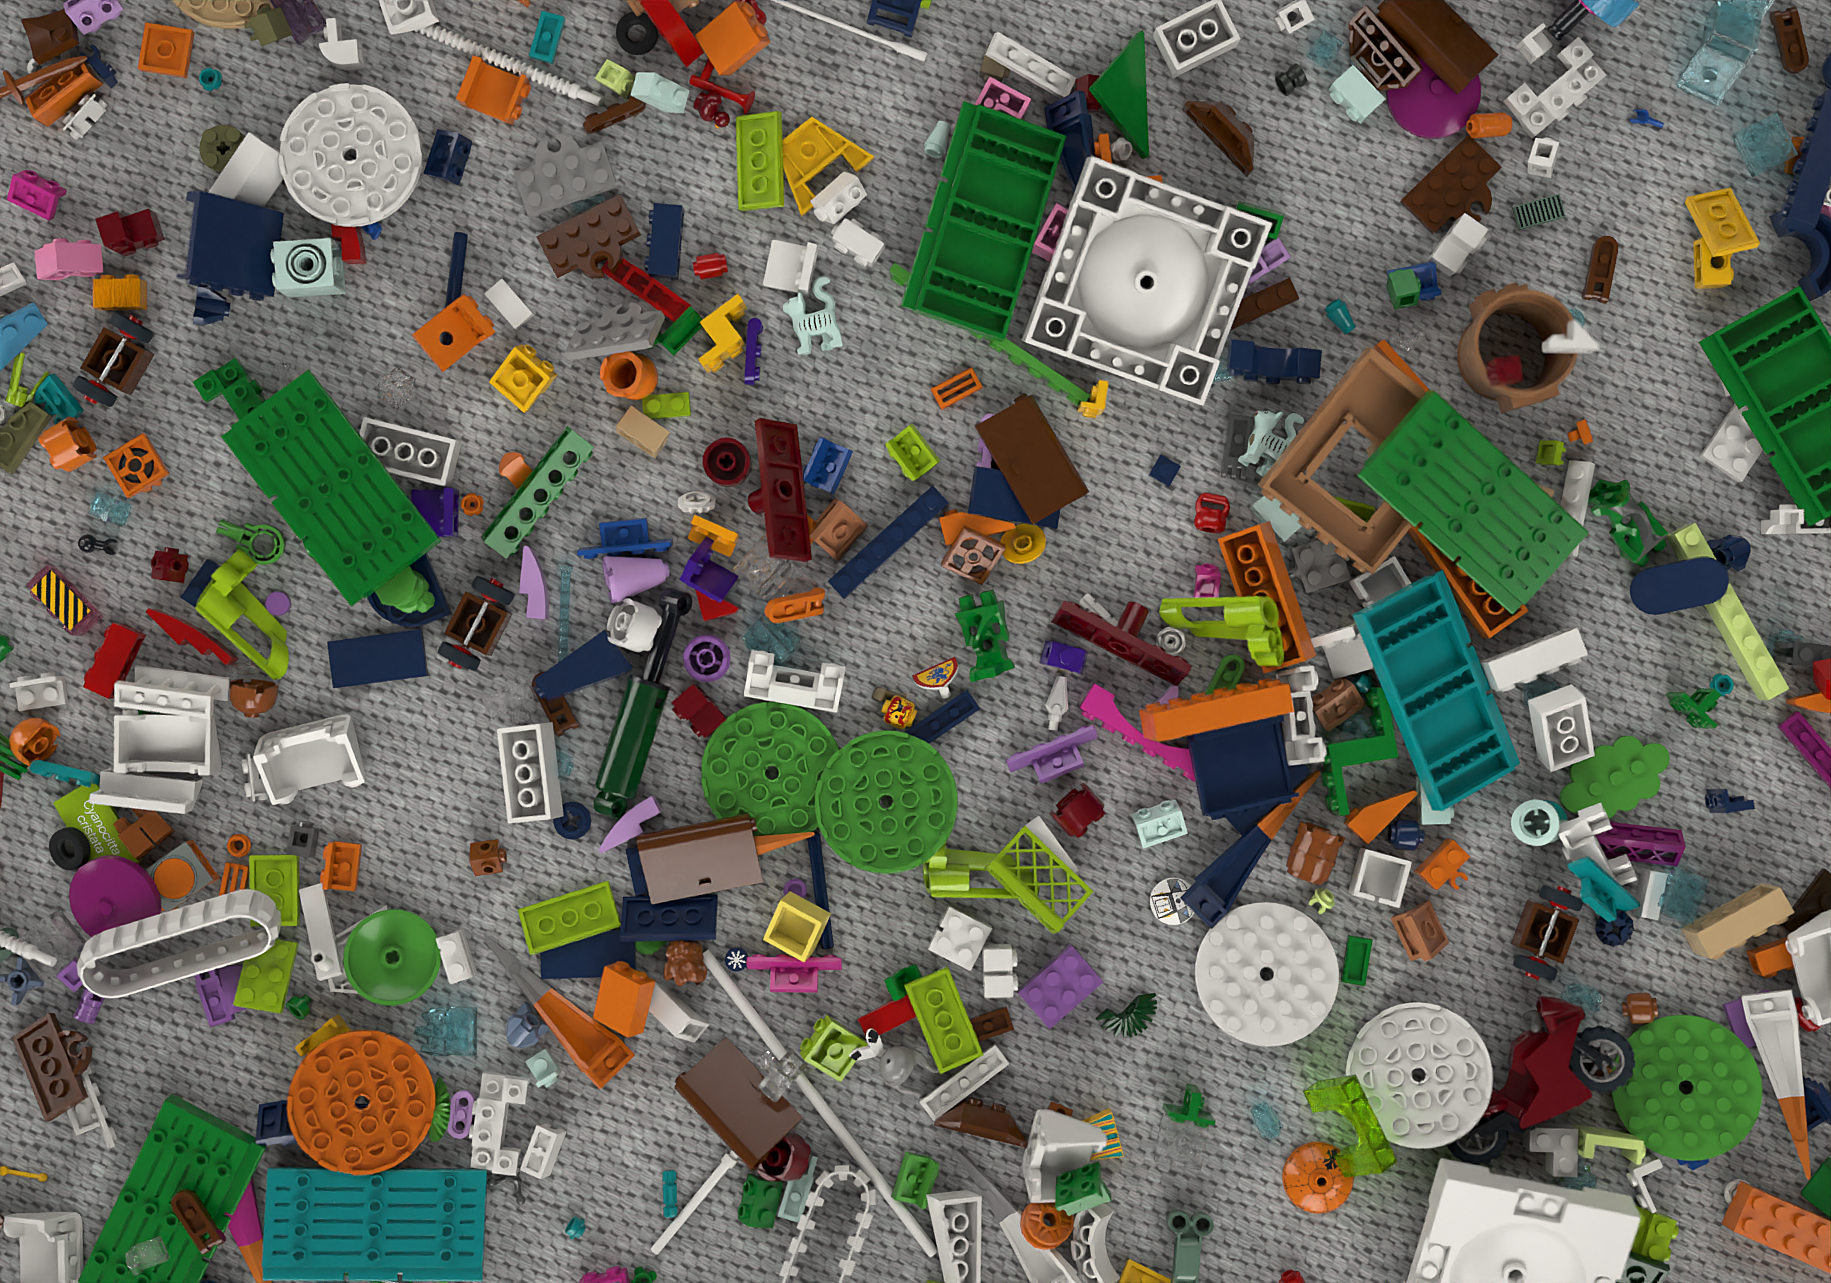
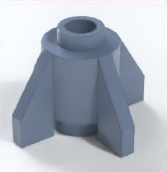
M23 956L18 957L17 967L10 974H0V982L7 981L9 988L14 991L11 1005L20 1004L28 990L36 986H44V980L40 977L39 971Z
M524 1002L520 1006L517 1015L512 1014L507 1019V1041L513 1047L524 1048L532 1046L538 1042L539 1036L545 1034L550 1028L544 1021H539L535 1015L531 1014L529 1004Z

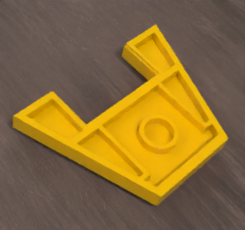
M810 117L782 140L783 169L801 217L814 208L811 200L816 197L806 183L842 155L856 173L875 159L873 155L814 117Z

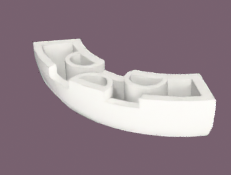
M1106 1204L1078 1212L1074 1220L1071 1253L1072 1259L1076 1261L1080 1273L1078 1278L1082 1283H1117L1120 1279L1111 1265L1106 1251V1228L1110 1217L1114 1213Z

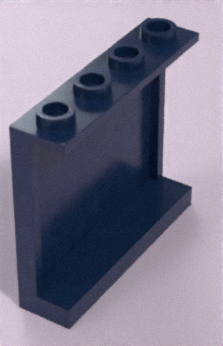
M202 190L187 191L186 201L194 203L186 272L185 274H177V278L186 280V284L192 286L208 285L207 289L213 291L226 289L229 290L228 294L243 296V294H247L249 299L264 301V297H274L275 287L272 281V274L275 273V264L271 260V249H274L273 242L281 241L284 213Z
M1283 714L1186 736L1202 816L1211 817V820L1225 818V813L1243 814L1247 813V808L1256 807V810L1270 807L1269 803L1277 801L1278 804H1286L1292 802V798L1299 796V793L1293 792L1279 722H1284Z

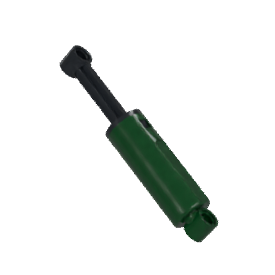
M666 588L660 595L659 605L663 610L661 625L657 629L643 676L639 677L632 674L629 676L595 781V788L601 792L595 797L594 810L615 820L622 818L627 810L626 799H634L636 797L671 688L659 682L680 617L686 615L692 607L691 595L674 588Z

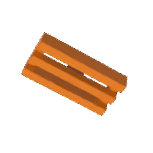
M970 367L930 390L940 409L943 410L981 390L983 386L973 368ZM969 374L972 378L941 395L938 394L937 391ZM975 382L976 386L943 403L942 399Z
M225 862L219 896L227 894L232 868L234 870L229 893L236 891L240 869L243 870L239 890L247 889L249 866Z

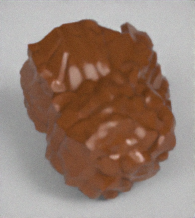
M698 940L670 941L666 952L668 962L665 963L663 979L666 981L675 980L677 986H683L687 981L695 982L696 986L700 985L707 976L701 943Z

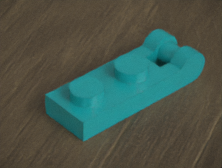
M34 760L30 764V771L46 778L55 775L54 779L69 782L70 778L75 779V784L90 787L91 783L100 785V775L42 760Z

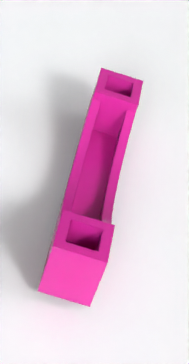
M1095 683L1092 684L1078 707L1083 710L1081 715L1091 721L1097 718L1103 722L1101 727L1111 733L1117 730L1123 734L1121 739L1133 746L1136 742L1144 746L1143 752L1153 758L1156 754L1164 758L1163 764L1175 770L1176 766L1184 770L1183 776L1195 782L1189 748L1172 747L1144 738V735L1136 730L1119 712L1113 701L1115 695Z

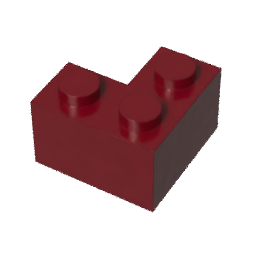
M145 209L128 216L116 211L95 219L103 245L123 256L133 255L137 252L136 249L142 247H156L159 245L158 242L165 240L157 214L150 209Z
M692 684L671 702L675 706L672 709L679 719L689 720L692 723L690 728L698 737L702 735L704 738H707L727 720L723 712L698 684Z

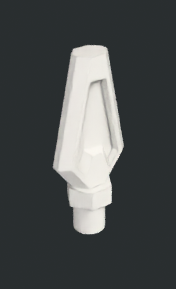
M1056 677L1045 706L1049 712L1048 720H1050L1048 730L1058 731L1062 715L1068 710L1067 677Z

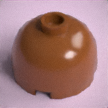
M244 679L229 681V699L236 710L244 712L245 717L257 718L259 713H266L276 703L279 686L274 682L251 679V682L243 683Z

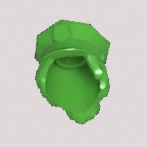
M410 566L375 591L382 604L394 606L406 613H412L416 610L426 612L434 606L435 602L433 594L428 592V582L423 575L412 570Z

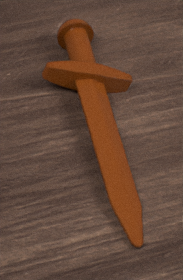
M87 56L67 58L16 80L5 70L3 71V76L7 85L0 87V98L13 94L22 105L25 103L22 94L23 90L75 69L87 60Z

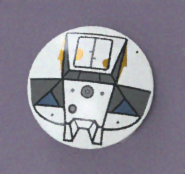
M1167 878L1159 882L1152 889L1150 896V906L1155 917L1168 925H1179L1188 921L1194 912L1180 897L1191 885L1179 878Z

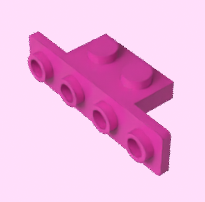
M755 954L752 957L746 958L747 969L771 970L770 992L818 993V970H842V959L837 958L835 955H824L823 958L811 955L805 962L785 954H779L776 957Z

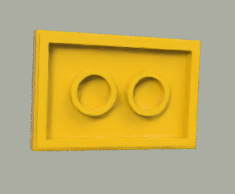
M1731 187L1686 198L1685 204L1713 257L1757 248L1760 244Z

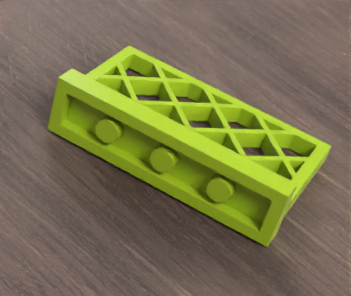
M1023 826L995 858L984 867L1052 934L1058 933L1069 918L1094 892L1026 826ZM1024 833L1031 839V849H1019V838ZM1015 844V850H1009ZM1032 852V866H1020L1019 853ZM1036 852H1044L1048 855L1049 866H1036ZM1006 853H1015L1016 866L1007 867L1000 859ZM1020 869H1032L1033 883H1024L1020 879ZM1036 869H1049V883H1037ZM1053 869H1062L1066 874V882L1054 883ZM1066 885L1067 899L1054 900V886ZM1070 885H1079L1085 891L1080 899H1071ZM1037 886H1050V900H1041L1038 897ZM1067 902V913L1062 919L1055 913L1054 903ZM1071 902H1076L1071 908Z

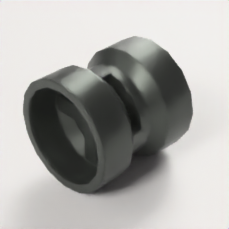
M1297 63L1291 65L1285 73L1280 72L1275 75L1276 84L1285 96L1293 93L1296 87H1302L1308 83L1304 71Z

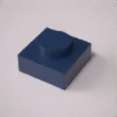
M1160 455L1148 476L1169 487L1181 466Z

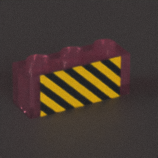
M46 565L26 584L31 590L30 595L35 600L42 601L48 607L46 611L53 618H58L64 624L62 626L63 629L72 636H84L104 617L55 566Z

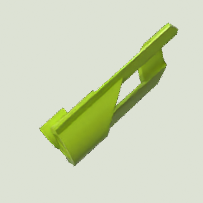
M239 548L211 575L213 579L200 595L195 610L273 680L281 679L286 674L289 663V649L285 644L287 631L241 583L258 564ZM242 614L272 640V648L268 660L232 629L231 625Z
M1244 596L1162 599L1159 614L1164 622L1171 627L1189 629L1196 637L1248 640L1251 658L1255 659L1259 666H1281L1283 664V642L1281 631L1277 624L1279 614L1276 603L1272 598ZM1224 606L1225 620L1188 621L1183 616L1181 610L1182 607Z
M945 842L943 847L931 859L923 863L924 885L927 893L931 894L932 897L1016 899L1005 888H969V871H987L984 867L995 858L997 853L946 849ZM1005 854L1000 859L1007 867L1016 866V862L1011 855ZM1020 869V879L1024 883H1033V873L1029 869ZM1037 886V894H1038V895H1039L1040 886Z

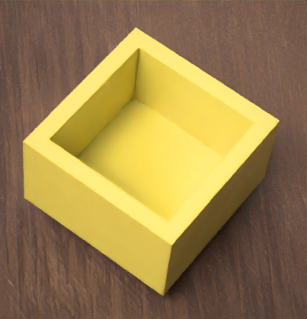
M790 891L780 900L763 940L805 962L814 953L831 913Z

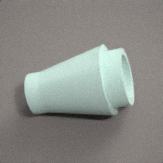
M944 121L937 122L936 127L924 143V151L927 155L934 158H942V155L946 153L949 130L951 128L950 124Z

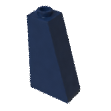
M603 630L534 679L536 686L533 689L541 699L545 697L549 702L628 674L632 671V666L618 647L608 640L609 635Z

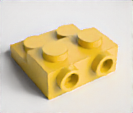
M523 344L515 346L489 381L523 413L529 411L540 394L545 393L557 376L553 371L555 369L554 366L546 360L541 361L535 356L537 351L527 344L525 346Z

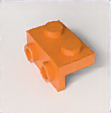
M342 841L328 842V846H325L323 851V859L326 860L325 869L321 871L320 883H323V890L357 891L362 844Z

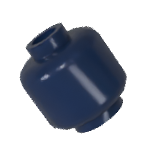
M1397 819L1393 824L1389 825L1388 842L1392 843L1396 850L1414 851L1418 848L1419 843L1423 844L1425 832L1424 829H1420L1417 821Z

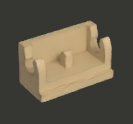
M630 406L616 425V433L653 458L657 457L670 435L668 430L632 406Z

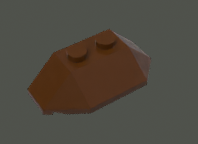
M1367 5L1348 23L1350 30L1349 58L1378 91L1406 88L1423 71L1420 60L1414 52Z
M1187 101L1182 111L1247 178L1253 171L1254 135L1252 134L1251 127L1245 122L1241 123L1237 119L1233 108L1229 105L1225 106L1222 102Z
M970 1097L969 1100L963 1099L934 1121V1126L1024 1148L1028 1146L1027 1138L1013 1115L1002 1104L992 1103V1106L983 1104L981 1099Z

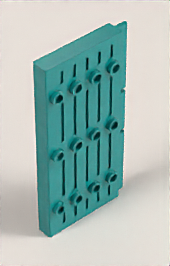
M1443 569L1432 575L1424 576L1353 614L1433 811H1444L1515 770L1514 767L1521 764L1493 693L1486 695V691L1491 688L1474 646L1470 645L1467 647L1466 645L1471 642V638Z
M269 1167L267 1169L262 1281H344V1273H349L348 1281H398V1273H402V1281H483L488 1170L477 1168H389L374 1174L351 1175L339 1171L335 1172L325 1167Z

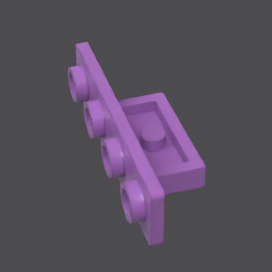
M1094 725L1089 727L1083 726L1078 728L1076 732L1069 735H1060L1049 743L1037 744L1031 750L1024 753H1015L1006 760L1010 772H1014L1032 764L1040 784L1085 767L1077 746L1096 739V729Z

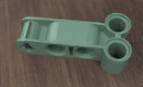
M1173 1209L1166 1217L1168 1227L1175 1232L1171 1283H1198L1202 1236H1207L1213 1231L1214 1222L1205 1212H1196L1189 1219L1182 1210ZM1177 1215H1181L1184 1218V1222L1180 1227L1172 1225V1220ZM1206 1218L1207 1226L1201 1230L1197 1229V1220Z

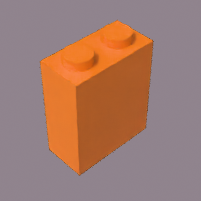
M740 1L732 3L695 35L719 76L732 75L771 42L767 36L766 28L755 17L753 7L747 2Z
M617 961L614 964L605 966L593 1019L628 1038L643 1033L656 981L648 977L645 972L629 967V964L626 962Z

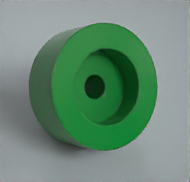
M306 994L301 999L293 996L286 1003V1007L292 1015L303 1020L311 1012L308 1006L311 998Z

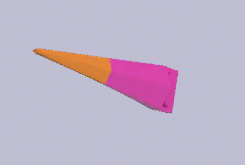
M252 1175L234 1214L230 1215L226 1212L225 1214L231 1217L228 1228L256 1283H272V1281H262L263 1234Z

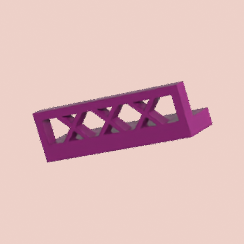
M1610 822L1612 829L1595 835L1599 844L1605 845L1602 847V850L1608 859L1627 854L1630 861L1677 867L1686 848L1682 830ZM1620 846L1629 848L1622 852L1615 851V849ZM1644 849H1650L1652 851L1647 854L1638 853L1639 851ZM1675 852L1673 858L1663 857L1662 854Z

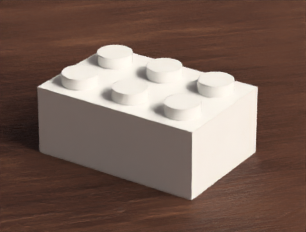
M1211 0L1157 27L1153 34V38L1173 78L1237 47L1241 39L1221 0Z
M1572 684L1528 700L1537 756L1550 772L1595 756L1586 698Z

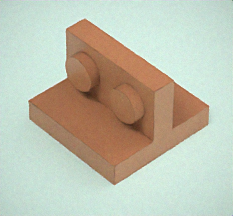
M834 498L817 518L816 528L809 537L835 560L839 561L868 525L841 500L839 501Z
M1430 900L1421 902L1414 909L1391 917V921L1410 961L1422 958L1423 962L1431 960L1450 943Z

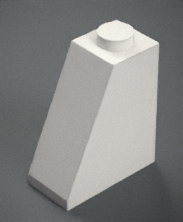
M655 982L649 1011L675 1037L695 1043L710 1024L663 984Z

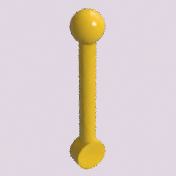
M8 1166L0 1167L1 1176L12 1174L38 1179L40 1182H45L48 1178L46 1173L34 1174L12 1170Z

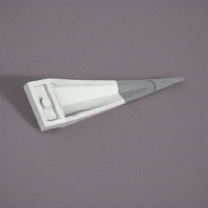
M958 1149V1157L994 1213L1030 1283H1082L1076 1275L1077 1271L1055 1248L1041 1250L1033 1247L1026 1241L1020 1227L1022 1213L961 1149Z

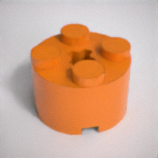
M73 417L65 418L43 431L42 435L38 437L40 444L51 456L49 458L50 463L57 470L62 468L67 472H72L97 457L93 453L97 450V447L90 433L85 427L80 429L76 425L79 421Z

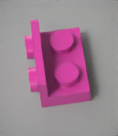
M24 170L13 174L7 200L40 217L51 220L54 219L59 197L65 196L67 190L60 187L55 181L39 177L38 173L32 170Z

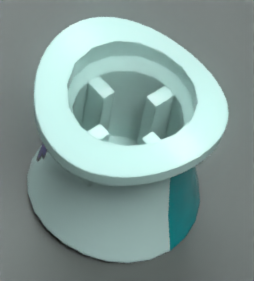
M1529 800L1516 808L1511 818V827L1516 837L1522 842L1540 846L1559 840V825L1567 822L1568 819L1564 809L1555 802L1549 800Z

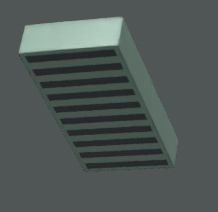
M1560 194L1512 208L1518 231L1566 217Z

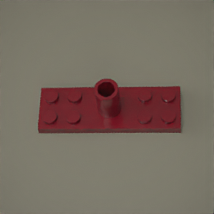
M759 418L754 422L761 488L749 494L748 505L754 513H764L770 558L808 562L812 560L797 424Z
M1065 600L1051 621L1055 625L1174 686L1179 685L1189 674L1192 667L1184 658L1172 656L1166 653V650L1161 646L1151 645L1137 638L1149 611L1146 607L1136 602L1130 601L1127 603L1117 626L1102 620V617L1096 613H1088L1082 610L1077 603Z

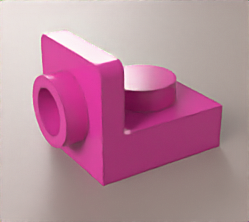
M1209 563L1202 564L1201 566L1196 565L1193 597H1219L1221 581L1219 567Z

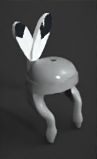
M868 1029L866 1040L869 1046L853 1050L850 1053V1057L856 1061L876 1056L880 1057V1073L889 1085L901 1093L913 1094L917 1098H923L924 1095L921 1090L907 1087L902 1083L911 1074L915 1059L931 1073L939 1072L937 1066L930 1065L923 1054L905 1046L892 1047L888 1050L884 1049L879 1034L874 1029Z

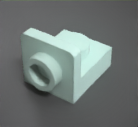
M547 1047L525 1061L538 1081L536 1083L538 1088L542 1085H545L547 1088L558 1081L556 1076L561 1073V1070Z

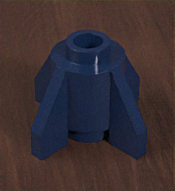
M201 284L197 288L193 324L204 326L217 321H223L224 316L229 317L231 303L226 302V297L217 291L207 289L208 285Z
M1728 535L1723 539L1707 541L1711 551L1714 552L1716 560L1722 563L1727 571L1732 567L1738 572L1746 567L1751 553V546L1748 540L1742 536Z

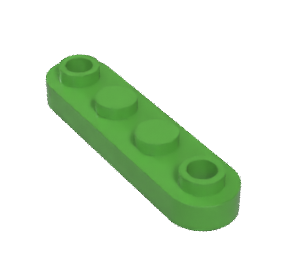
M1234 654L1224 656L1205 694H1214L1213 690L1227 687V689H1235L1245 669L1243 659ZM1229 662L1235 664V668L1231 671L1228 669Z

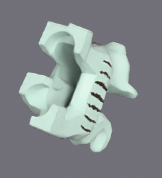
M819 277L812 285L816 298L826 304L823 310L806 314V302L801 292L798 293L797 297L789 299L782 306L783 312L792 318L793 330L800 341V347L797 349L798 355L811 354V337L816 335L823 337L822 351L843 347L841 332L836 324L835 301L832 295L822 290V286L830 282L829 277Z
M1256 411L1254 413L1255 429L1249 437L1247 452L1240 456L1238 461L1248 466L1250 462L1256 464L1260 456L1264 457V464L1256 469V473L1264 477L1296 437L1293 423L1303 424L1304 419L1301 415L1297 413L1288 415L1284 426L1288 438L1284 440L1272 433V429L1284 413L1278 412L1275 414L1270 411Z

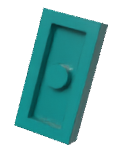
M541 11L529 53L530 58L553 64L566 21L564 16Z

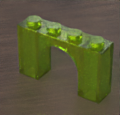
M1356 1074L1319 1080L1303 1091L1313 1113L1336 1111L1349 1120L1357 1133L1358 1144L1348 1145L1334 1156L1344 1178L1381 1174L1398 1162Z

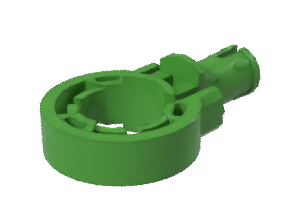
M221 519L218 524L227 529L217 527L216 533L249 546L248 548L237 544L236 548L242 549L256 564H272L278 561L285 551V538L281 531L274 526H255L247 522L244 527L256 531L255 533L224 519ZM270 529L278 536L280 545L277 538L273 539L275 542L274 550L266 556L269 558L275 555V557L268 561L258 560L257 557L265 558V555H260L256 552L254 541L257 536L263 533L273 537L274 534L268 532ZM246 535L251 537L250 540L245 539Z

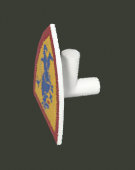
M953 657L912 675L913 680L919 687L924 689H939L942 698H948L951 693L947 685L952 682L958 672V662Z

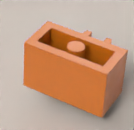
M1446 838L1414 872L1432 889L1438 890L1448 880L1450 886L1458 890L1460 887L1456 885L1455 879L1460 876L1463 880L1467 881L1468 877L1465 873L1457 870L1470 856L1454 840Z

